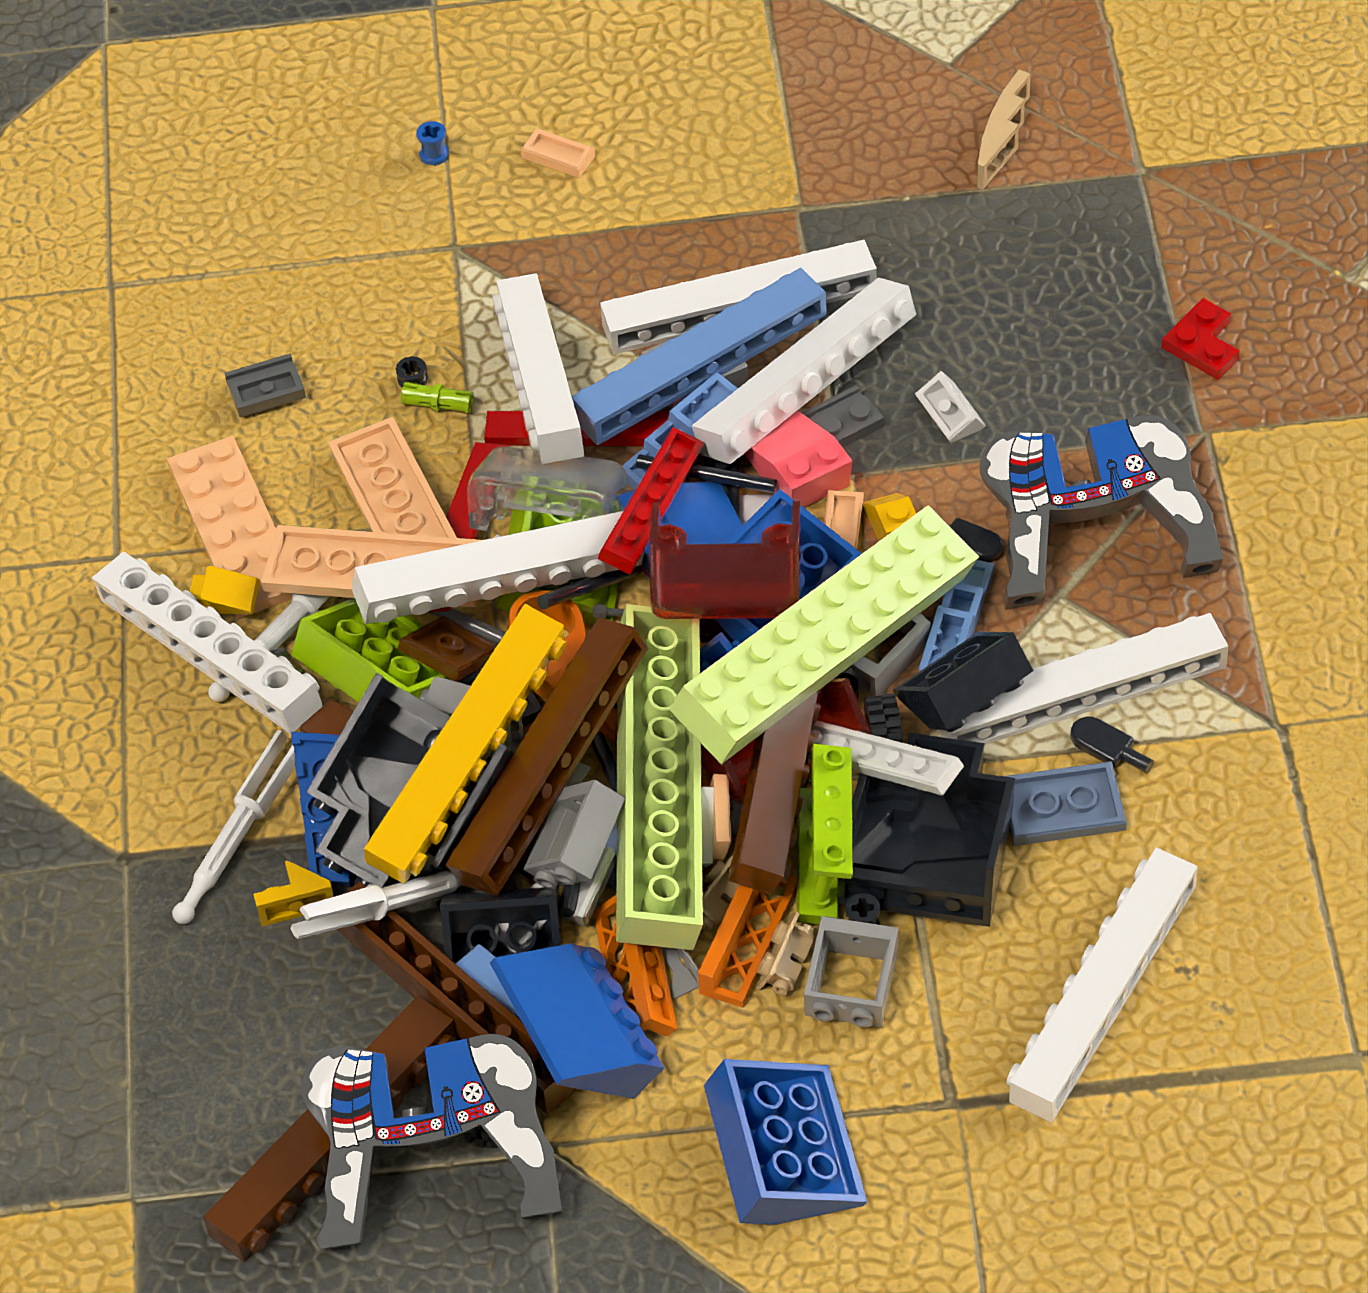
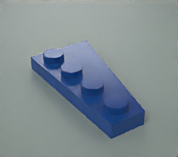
M291 732L296 761V774L299 783L301 811L304 820L309 871L330 880L331 885L351 886V871L345 869L343 874L340 875L323 865L322 862L325 856L316 852L339 811L336 810L333 816L313 806L316 798L307 793L340 735Z

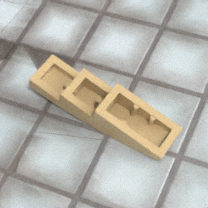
M1020 69L1001 93L990 114L982 137L977 187L982 190L1018 149V130L1024 123V104L1030 98V74Z

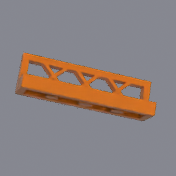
M789 875L785 883L780 882L778 885L786 887L784 894L769 901L764 892L742 885L738 886L698 971L699 994L742 1008L744 1007L759 974L757 969L763 957L772 946L771 937L779 922L783 921L797 891L796 877ZM767 912L771 919L770 925L754 931L750 924L751 918ZM753 942L757 950L755 957L739 962L735 954L737 948ZM737 973L743 982L738 993L720 987L724 978Z
M616 894L594 909L600 950L606 960L605 966L612 978L620 986L627 971L629 972L631 981L623 997L629 1008L632 1009L633 1004L636 1006L637 1015L640 1019L639 1025L643 1032L648 1029L667 1037L678 1029L662 947L624 943L623 953L619 962H616L615 952L620 942H616V923L613 930H610L608 916L616 911Z

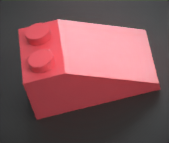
M798 410L744 453L761 477L777 479L775 493L781 489L802 507L827 497L828 490L840 491L850 484L852 459L832 434Z

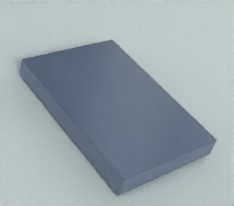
M1112 761L1004 776L1015 778L1014 803L1009 824L1013 846L1126 830L1127 822Z

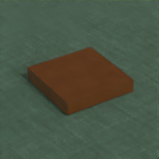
M442 616L400 638L398 650L457 682L483 668L497 645Z

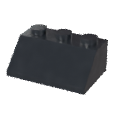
M977 632L893 689V692L929 729L953 732L967 723L966 717L972 713L982 712L993 706L996 702L995 697L1003 692L1008 693L1022 686L1024 683L1023 678L1034 670L1014 632Z
M556 886L555 889L541 887L501 890L498 896L485 892L444 895L440 903L445 956L456 964L478 944L495 957L515 954L498 942L500 936L499 924L509 923L505 939L508 946L512 950L517 951V953L563 945L562 916L559 913V886ZM546 920L544 926L538 930L537 921ZM516 926H526L532 932V938L526 943H518L513 938L511 930ZM488 930L492 933L493 937L487 934Z

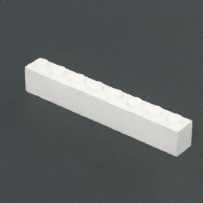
M865 240L845 243L827 249L600 302L602 326L612 354H619L664 343L692 329L696 324L712 318L726 307L735 305L749 297L753 292L767 287L783 275L790 274L800 267L826 292L827 304L855 297L877 279L876 266Z
M537 273L497 280L498 294L492 295L493 304L498 317L500 332L503 336L505 351L508 355L510 370L513 374L515 389L518 392L520 408L523 411L531 450L539 451L542 464L584 457L578 417Z
M877 278L692 425L695 438L705 442L700 454L731 464L916 315L909 286Z
M623 511L358 566L354 569L352 591L365 624L373 622H388L396 617L410 614L421 615L430 610L448 606L458 607L466 602L480 599L491 600L499 595L517 591L528 592L533 588L545 585H561L573 579L597 577L602 573L619 570L597 558ZM645 550L641 555L639 561L637 562L636 566L642 564Z
M1211 613L1199 617H1189L1180 623L1164 628L1157 627L1145 634L1132 638H1122L1113 644L1097 649H1087L1078 655L1062 660H1052L1043 666L1033 668L1034 671L1023 678L1024 683L1022 686L1008 693L1003 692L995 697L996 702L993 706L982 712H974L966 717L967 723L953 732H947L946 730H938V732L944 738L985 744L992 743L1225 669L1227 665L1228 644Z
M1155 848L1149 860H1141L1134 875V884L1131 888L1125 887L1119 896L1116 913L1113 917L1108 915L1103 921L1098 935L1100 938L1096 945L1090 944L1086 948L1080 963L1082 967L1078 974H1071L1068 977L1062 991L1063 998L1058 1005L1053 1003L1048 1009L1044 1019L1045 1027L1040 1035L1037 1033L1032 1035L1025 1050V1059L1021 1064L1015 1063L1010 1070L1006 1084L1010 1086L1009 1103L1051 1123L1053 1122L1195 890L1198 866L1158 848Z

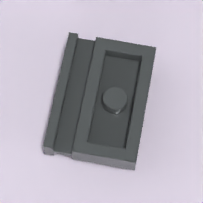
M291 353L224 373L239 417L306 398L305 389L293 363Z
M857 385L802 412L803 415L832 434L842 448L885 426L884 416L866 395L863 396L860 393Z

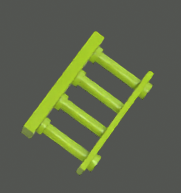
M813 744L812 789L800 788L799 796H802L804 800L801 812L797 818V912L800 913L797 922L820 925L821 916L838 918L837 877L851 879L853 875L852 753L850 747Z

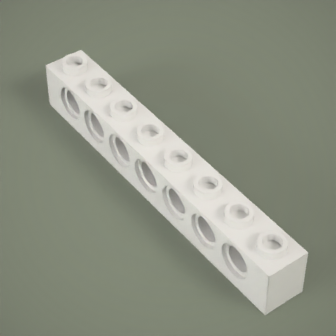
M123 551L92 577L103 603L288 733L294 732L323 707L318 694L320 687L310 674H301L295 670L285 657H277L272 654L262 641L250 639L237 624H229L224 621L214 608L202 606L189 591L184 590L182 592L174 586L166 575H157L141 558L136 560Z

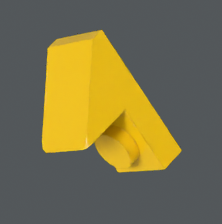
M207 566L205 575H193L189 592L197 599L198 603L205 608L208 606L214 608L218 614H254L261 580L257 577L215 566Z
M285 861L290 884L281 887H270L262 892L253 894L261 926L302 917L301 906L334 897L330 880L290 861Z

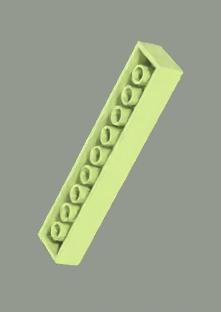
M928 505L685 684L669 710L723 764L959 584L966 577L979 556Z
M626 604L620 623L634 627L649 649L617 699V793L625 797V800L617 817L616 942L693 950L703 926L701 742L669 709L682 687L700 674L699 613Z

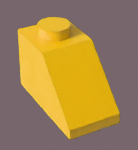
M899 493L863 502L864 510L878 541L882 540L916 514L910 498Z

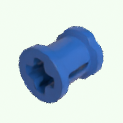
M428 121L421 124L416 131L417 139L421 143V150L419 152L421 161L427 165L434 166L444 163L449 155V149L444 144V139L446 138L444 125L436 121Z

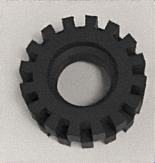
M895 694L864 697V717L867 734L903 743L901 719Z

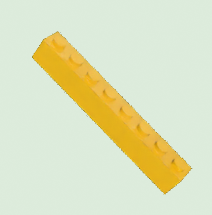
M524 604L365 846L364 855L366 863L403 884H406L411 874L417 876L427 860L426 851L432 843L437 845L447 830L448 824L445 823L452 812L457 814L463 807L468 797V793L465 791L472 781L477 783L488 766V762L485 760L491 751L496 752L499 745L504 744L508 732L505 731L511 720L517 722L524 713L528 703L525 699L530 691H537L543 684L547 675L545 668L550 660L557 661L563 653L567 643L564 640L563 624Z

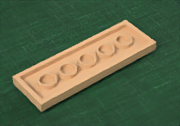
M393 417L328 442L330 451L371 532L457 538Z
M234 436L167 458L170 471L212 566L257 577L262 581L276 528ZM260 581L254 613L292 600V593L264 591ZM234 614V615H235V618H236V619H239V618H242V617L247 616V615H250V614Z
M278 525L261 584L263 590L268 592L355 598L352 591L355 567L482 540ZM477 600L466 602L461 606L476 607Z

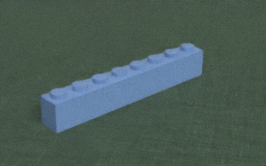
M801 267L790 274L783 275L767 287L753 292L744 300L733 306L726 307L712 318L696 324L692 329L680 336L668 340L657 349L639 356L632 363L609 373L602 380L578 391L577 394L572 396L580 427L598 446L696 390L716 372L720 375L726 373L826 316V292Z

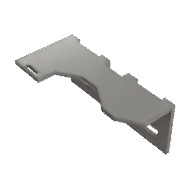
M662 947L664 963L673 972V982L669 984L672 999L675 1000L699 988V969L684 949H677L676 951L675 948ZM681 958L684 959L686 967L680 961Z

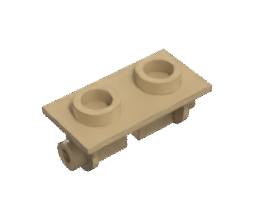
M732 856L725 863L718 860L705 877L710 881L705 891L702 890L703 926L701 930L705 932L717 929L727 912L729 905L720 897L724 896L731 902L739 884L728 881Z
M796 912L787 923L780 921L771 937V942L775 943L772 953L767 952L757 969V973L762 975L756 987L757 990H760L766 983L771 984L773 991L779 995H786L788 991L793 990L802 965L790 958L793 957L803 963L815 939L814 929L810 925L804 923L796 924L800 913Z

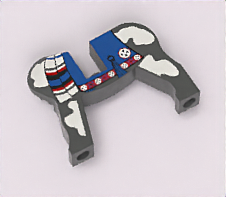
M1140 415L1088 428L1085 445L1094 482L1080 480L1072 483L1070 487L1065 485L1053 434L1011 431L993 439L983 451L980 459L981 478L985 486L1007 509L1006 518L1009 530L1006 560L1010 581L1006 586L1003 598L1005 610L1041 604L1045 589L1049 523H1072L1097 519L1121 512L1138 503L1181 545L1184 559L1180 569L1183 578L1219 571L1223 556L1211 509L1199 493L1192 478L1191 454L1188 442L1181 430L1171 421L1156 415Z
M485 1034L425 1048L434 1113H428L426 1107L402 1110V1118H395L385 1054L348 1046H335L322 1051L310 1062L302 1080L303 1100L330 1139V1155L325 1182L327 1212L323 1227L317 1236L320 1250L362 1244L375 1148H409L430 1145L465 1135L480 1127L485 1130L524 1180L525 1193L520 1204L522 1219L562 1213L553 1148L542 1131L536 1113L537 1081L535 1070L530 1057L517 1042L503 1035Z

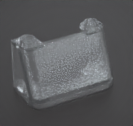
M506 446L493 448L472 473L467 486L469 528L487 531L490 520L493 517H497V520H504L507 508L574 517V521L619 512L617 496L627 493V472L622 465L610 460L578 457L542 464L539 451Z

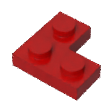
M1202 298L1162 338V349L1217 380L1239 360L1240 352L1239 349L1217 338L1230 323L1231 313L1205 298Z

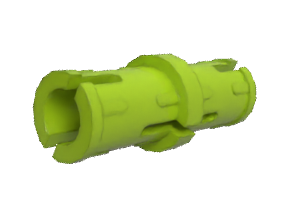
M405 382L401 391V403L403 405L429 407L435 412H440L443 409L470 414L474 404V392L444 388L443 384L425 386Z

